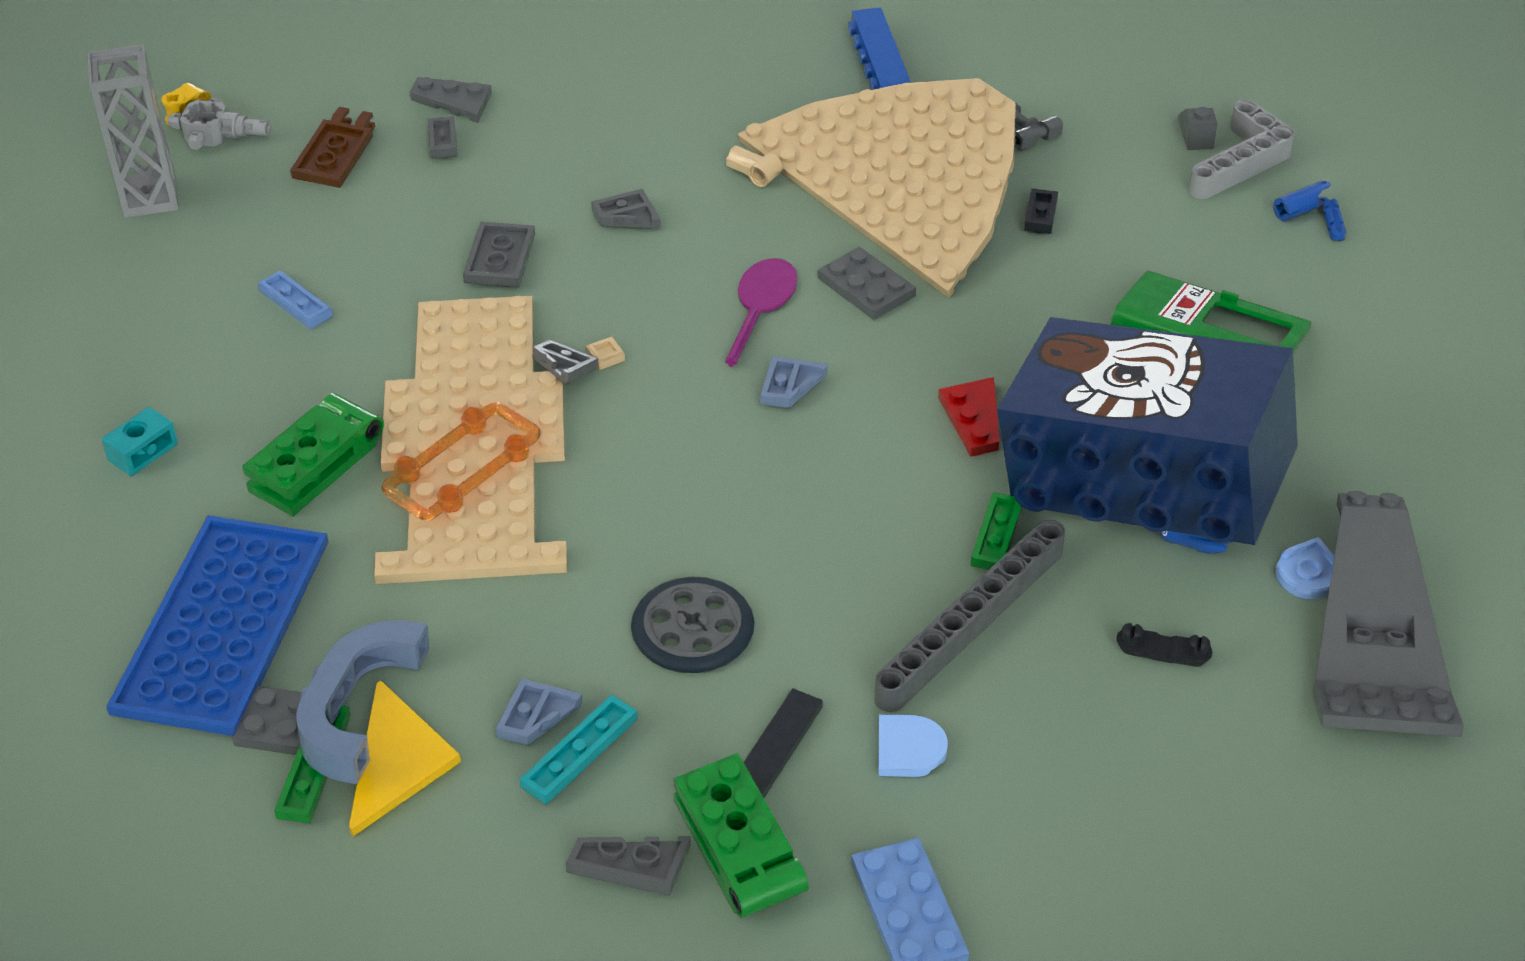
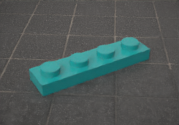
M611 694L519 779L520 788L547 805L638 720L637 710Z

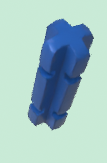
M1326 199L1323 202L1322 209L1325 214L1328 230L1330 231V238L1333 241H1342L1345 239L1346 228L1338 201L1336 199Z

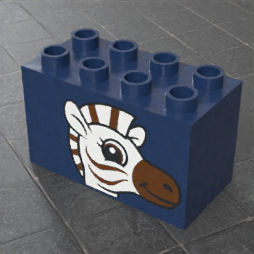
M1050 317L997 408L1010 495L1014 496L1022 507L1035 512L1048 510L1078 515L1094 522L1107 520L1137 525L1153 532L1167 530L1202 536L1219 543L1232 541L1255 545L1298 447L1293 348Z

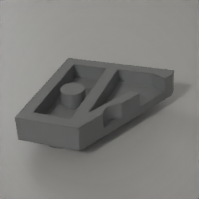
M643 189L591 201L592 211L601 226L661 227L660 217Z
M547 340L533 348L532 358L566 384L597 369L598 358L552 340Z

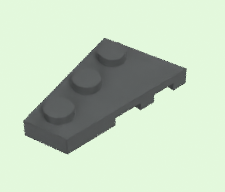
M417 77L410 91L412 101L435 109L441 107L450 109L451 114L458 117L461 114L470 116V121L476 123L479 122L492 94L491 85L432 79L430 77Z
M678 836V841L659 842V837H645V842H625L622 837L578 838L566 862V872L670 896L691 847V836Z

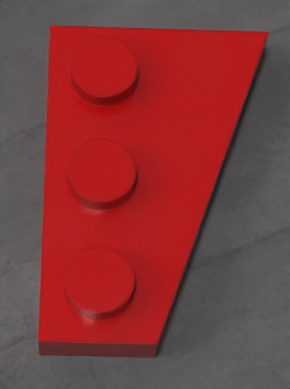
M994 377L939 389L938 398L970 457L998 451L999 430Z

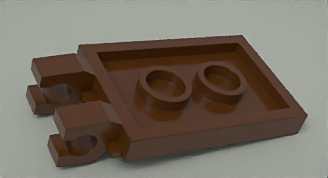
M339 106L332 115L331 120L323 119L290 170L292 178L341 188L373 137L372 132L376 127L375 122H370L373 118V113L362 111L355 125H351V118L346 117L350 112L349 108Z

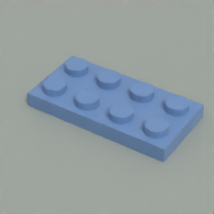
M919 837L851 855L852 867L890 961H969V951Z

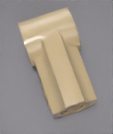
M737 145L730 149L729 155L726 158V165L748 175L751 182L758 187H765L783 170L782 163L776 155L767 153L764 156H760Z

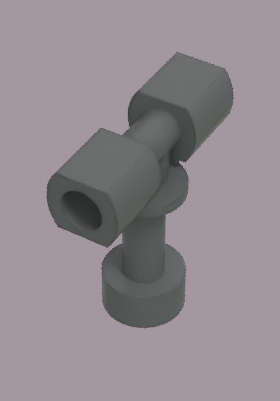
M1015 103V123L1022 127L1015 131L1014 147L1017 150L1021 151L1036 145V139L1042 137L1044 140H1049L1062 135L1063 122L1059 117L1052 116L1042 121H1038L1034 117L1027 119L1021 114V107Z

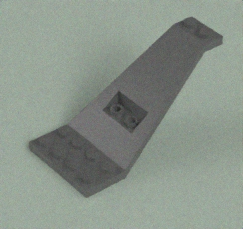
M1349 491L1348 494L1338 493L1337 507L1341 518L1313 690L1321 727L1462 737L1464 725L1451 692L1412 525L1403 497L1393 493H1382L1380 496L1367 495L1361 491Z

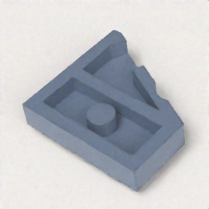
M772 356L760 394V404L790 408L827 376L828 364Z
M521 678L495 728L496 737L529 745L579 708L582 704V694Z

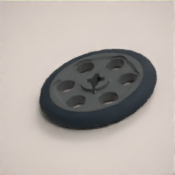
M684 577L660 584L650 590L640 600L632 616L631 631L633 640L639 650L651 662L676 672L700 673L723 667L736 659L748 646L754 632L755 621L751 607L745 598L733 587L707 577ZM680 597H687L692 600L686 605H680L675 602ZM711 602H719L723 607L712 610L707 605ZM659 615H665L670 618L665 623L653 621V618ZM721 625H728L733 630L728 633H721L716 628ZM670 638L676 639L679 642L672 647L662 644L664 640ZM702 643L708 644L711 647L705 652H699L694 649L696 645Z

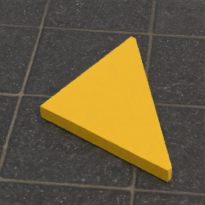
M381 680L376 684L367 730L370 761L356 786L349 822L350 833L353 836L357 835L461 762L460 754Z

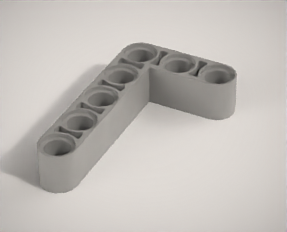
M1250 100L1237 101L1234 105L1231 130L1245 141L1195 164L1191 172L1189 194L1197 199L1210 198L1289 159L1292 153L1295 131L1255 102Z

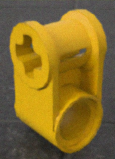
M185 83L176 90L163 95L161 102L167 113L165 116L166 124L169 125L168 117L170 114L183 113L188 103L193 101H208L212 98L211 94L191 83Z

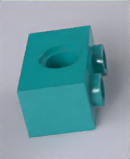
M147 407L101 439L107 460L129 476H133L178 444L173 422L151 407Z

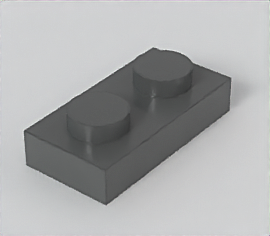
M454 116L428 118L431 158L457 156Z

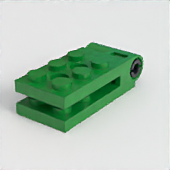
M336 393L327 395L320 406L316 404L242 465L244 475L251 478L246 483L248 492L294 517L377 446L376 441L381 436L384 428L383 418Z
M739 753L727 756L674 778V787L677 791L674 793V802L734 914L737 913L742 919L809 890L808 879L801 863L796 857H793L791 845Z

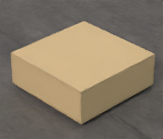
M612 336L586 346V353L598 358L597 368L599 370L625 361L624 351Z

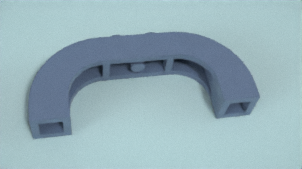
M395 620L363 626L337 641L327 653L322 664L315 668L313 679L308 688H304L301 692L296 713L300 748L305 760L313 769L328 778L358 784L370 761L367 735L342 731L332 726L339 714L338 710L340 706L344 705L357 680L368 671L385 666L418 670L429 651L427 624Z

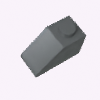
M1189 108L1178 114V121L1187 150L1214 148L1218 123L1213 108Z

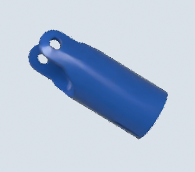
M1319 181L1275 199L1273 203L1275 215L1281 221H1287L1323 206V202L1328 198L1318 196L1322 190L1329 188L1331 183Z

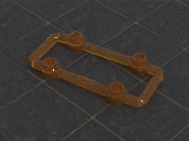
M499 402L489 403L482 409L469 407L462 414V423L418 456L415 458L411 456L398 458L394 466L395 472L382 483V492L386 497L421 520H433L443 512H456L462 508L464 496L510 461L521 462L527 459L529 447L536 443L541 436L540 428ZM494 414H498L527 433L525 436L520 434L510 435L504 443V451L460 485H443L437 494V502L429 508L423 507L395 488L400 483L410 484L417 481L420 477V469L465 435H475L483 432L486 429V420Z

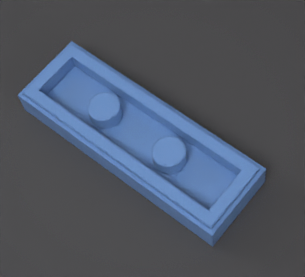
M281 270L258 283L260 292L310 330L333 317L332 308Z

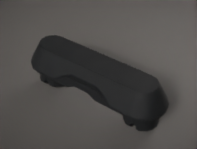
M1127 623L1123 625L1122 630L1116 636L1117 643L1125 654L1157 661L1199 667L1210 660L1213 654L1210 640L1206 636L1198 637L1196 634L1189 638L1181 636L1168 637L1157 632L1143 630L1139 624L1133 626L1132 623Z

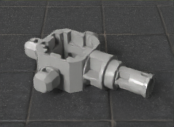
M213 97L208 101L196 100L188 103L183 113H172L168 117L169 127L182 130L189 148L199 150L203 146L215 147L222 144L225 138L239 139L240 137H246L247 134L269 137L271 132L269 120L248 119L247 116H241L240 113H228L221 99Z

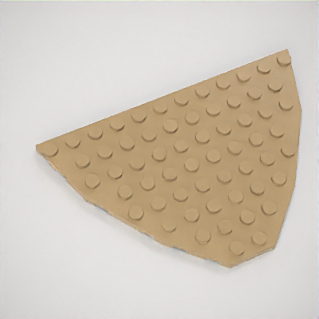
M979 78L903 83L874 90L866 89L860 93L812 102L761 124L752 123L747 126L746 130L737 135L739 142L755 154L764 156L767 153L776 155L782 163L783 170L781 173L946 297L950 298L958 281H962L966 276V270L972 261L977 260L993 236L995 220L1000 213L1008 187V178L1014 167L1016 104L1013 100Z

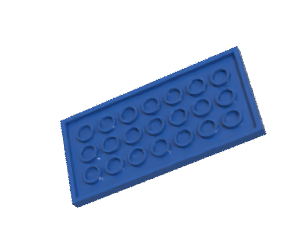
M208 515L106 706L108 714L233 736L256 687L262 684L328 544L327 533Z

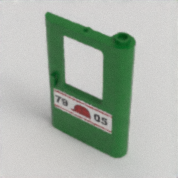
M1147 270L1117 304L1110 325L1293 348V353H1295L1309 332L1311 321L1239 299V294L1222 290L1219 293ZM1215 306H1221L1288 327L1291 330L1280 345H1273L1206 324L1203 321Z

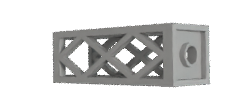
M144 44L87 52L89 86L124 218L179 210L175 172ZM137 59L138 71L127 61ZM112 63L105 80H102L98 65ZM119 66L130 75L129 77L114 79ZM142 86L139 97L128 89ZM121 94L134 105L132 112L119 101ZM115 109L128 119L123 130L112 121L111 116ZM140 111L145 114L143 121L138 118ZM135 125L139 130L133 140L129 135ZM145 135L156 144L152 155L140 146ZM125 144L130 147L128 153L123 150ZM136 153L148 163L146 169L134 159ZM130 166L139 173L126 176Z

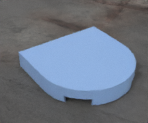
M1319 537L1292 546L1282 552L1276 566V578L1286 591L1297 597L1305 599L1328 597L1334 554Z
M879 714L878 776L921 777L930 774L931 770L938 767L941 763L943 764L947 756L948 740L944 730L936 722L926 717L915 715Z

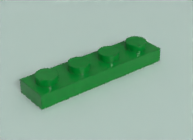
M340 706L339 714L332 726L345 731L351 713L348 706ZM300 746L274 812L276 819L310 824L328 777L320 774L308 764Z

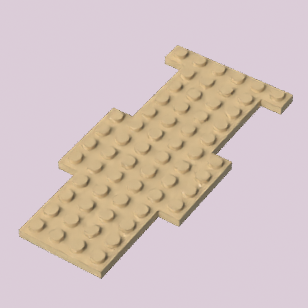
M532 296L418 302L415 379L385 381L384 428L382 431L381 447L382 472L411 470L408 546L406 551L375 552L374 578L376 584L567 573L566 541L535 543V463L565 461L563 382L550 371L534 372V359L532 358Z

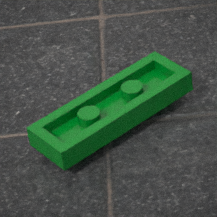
M996 492L992 493L971 556L970 566L989 570L1009 551L1022 511V506L1016 501L1014 496Z

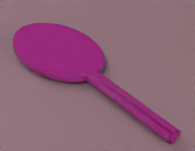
M778 258L765 259L751 266L743 274L738 286V296L742 305L749 312L726 358L725 363L729 364V367L737 364L760 313L769 312L781 307L794 294L797 286V273L788 261Z

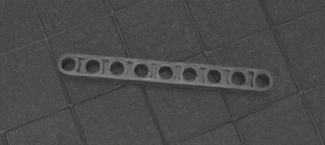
M1056 520L1040 522L890 660L876 675V706L885 712H894L901 709L1054 565L1063 553L1065 537L1063 524Z

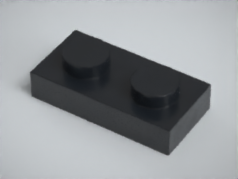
M1031 188L1024 231L1052 234L1058 201L1057 191Z

